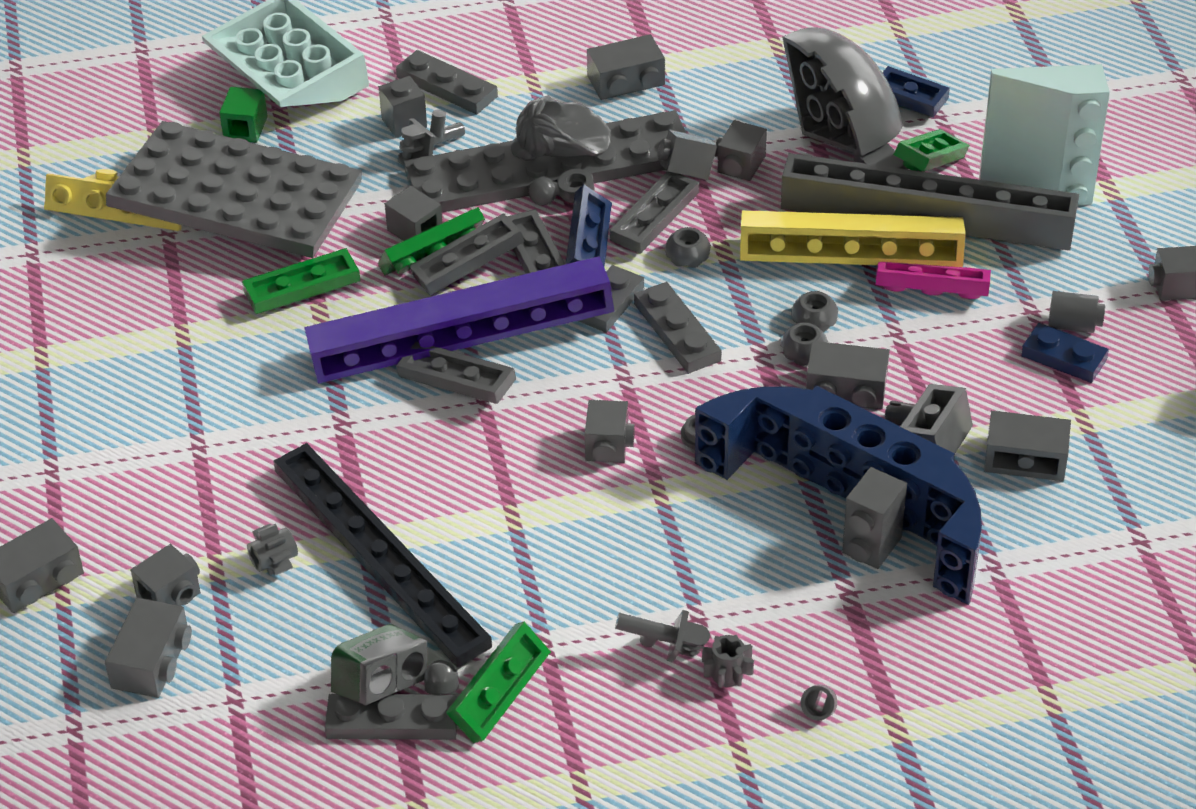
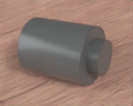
M1052 291L1048 326L1059 330L1094 333L1095 326L1103 327L1105 304H1099V296Z

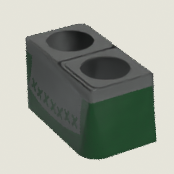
M387 624L337 645L331 655V692L366 706L422 682L427 669V640L393 624ZM380 666H389V668L373 674Z

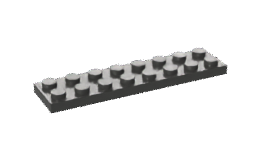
M673 110L606 123L611 130V143L607 151L598 156H542L534 160L525 161L513 156L511 152L512 141L405 160L404 166L409 185L441 204L442 212L529 196L528 189L534 179L547 177L553 182H558L560 175L571 169L589 171L593 176L594 183L666 170L660 165L661 160L658 159V149L661 140L667 138L668 130L686 133L677 111Z

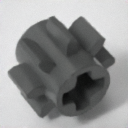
M268 524L252 531L256 540L247 544V551L257 571L261 572L267 569L269 575L274 574L276 576L293 568L289 559L298 555V548L293 535L287 528L278 530L276 524Z
M737 635L715 636L712 648H702L703 676L705 678L712 677L718 684V687H732L735 685L740 687L742 686L744 674L753 675L752 645H744Z

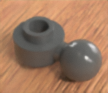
M571 169L561 174L558 182H553L547 177L534 179L529 186L528 193L530 199L535 204L544 206L552 203L556 196H560L566 202L573 203L575 192L583 184L595 191L593 176L589 171Z

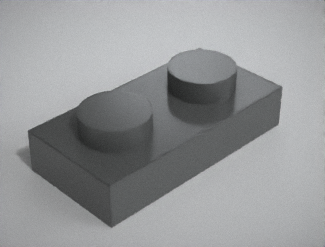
M611 265L606 271L610 280L615 312L578 321L606 333L634 301V293L644 289L643 276L615 265Z

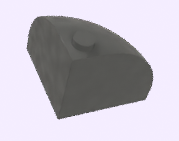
M818 27L804 28L782 36L803 135L862 156L887 144L899 134L903 122L892 88L878 65L861 47L837 32Z

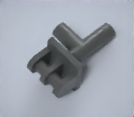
M439 109L432 112L430 131L414 118L409 119V126L401 129V136L404 140L400 141L399 148L402 152L398 155V162L404 165L405 160L432 156L434 145L464 136V125L458 122L445 127L446 112Z
M682 610L675 620L674 626L623 613L618 614L615 629L640 635V643L644 647L654 646L657 640L670 643L667 661L673 662L679 654L691 657L698 655L710 639V632L705 626L687 621L689 611Z

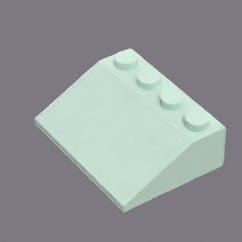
M267 0L202 36V41L280 107L340 102L369 86L364 54L297 0Z
M1102 64L991 69L979 180L1079 194L1078 206L1092 205L1110 95Z

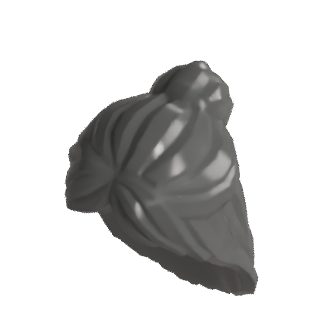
M547 95L530 101L519 114L515 128L517 137L512 141L511 152L513 156L525 161L534 160L542 156H598L607 151L611 143V130L600 116L595 115L591 109L583 104L576 102L562 103Z

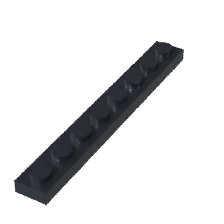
M308 443L273 460L275 472L457 668L492 648L491 636Z

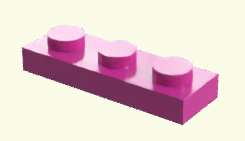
M879 262L876 285L884 286V289L894 292H901L909 288L919 289L927 295H941L943 292L958 293L960 297L965 299H978L981 296H989L991 270Z

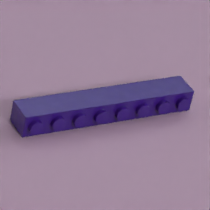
M598 256L304 327L319 384L397 365L403 357L413 355V360L430 357L429 351L434 349H410L415 342H419L423 348L435 346L455 351L615 311L610 280L601 258Z

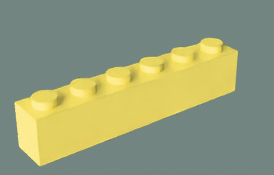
M742 210L740 261L878 265L879 262L963 267L966 233L963 217Z

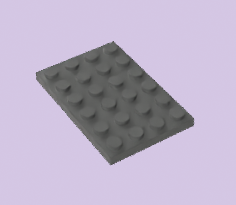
M162 121L106 193V206L314 258L359 187L362 180V170L351 168L341 163L335 164L315 159L310 155H298L282 151L277 147H266L250 143L241 138L234 139L218 135L209 130H198L182 126L177 122Z

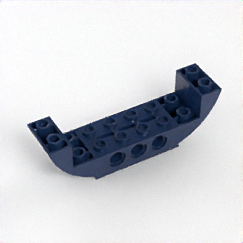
M815 386L813 390L795 387L743 389L718 396L695 408V464L701 466L705 471L714 473L726 480L755 452L764 459L773 461L794 472L799 477L806 478L845 499L870 467L906 482L903 530H908L930 541L937 547L933 587L948 597L955 598L967 605L970 604L975 584L982 531L981 508L976 492L966 474L954 462L955 453L819 386Z

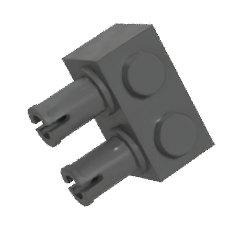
M929 384L916 404L892 400L885 410L886 420L953 453H956L973 427L966 388Z

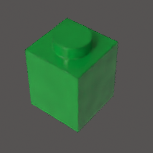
M230 86L219 112L223 136L234 139L241 138L252 143L258 142L268 117L265 94L260 89Z

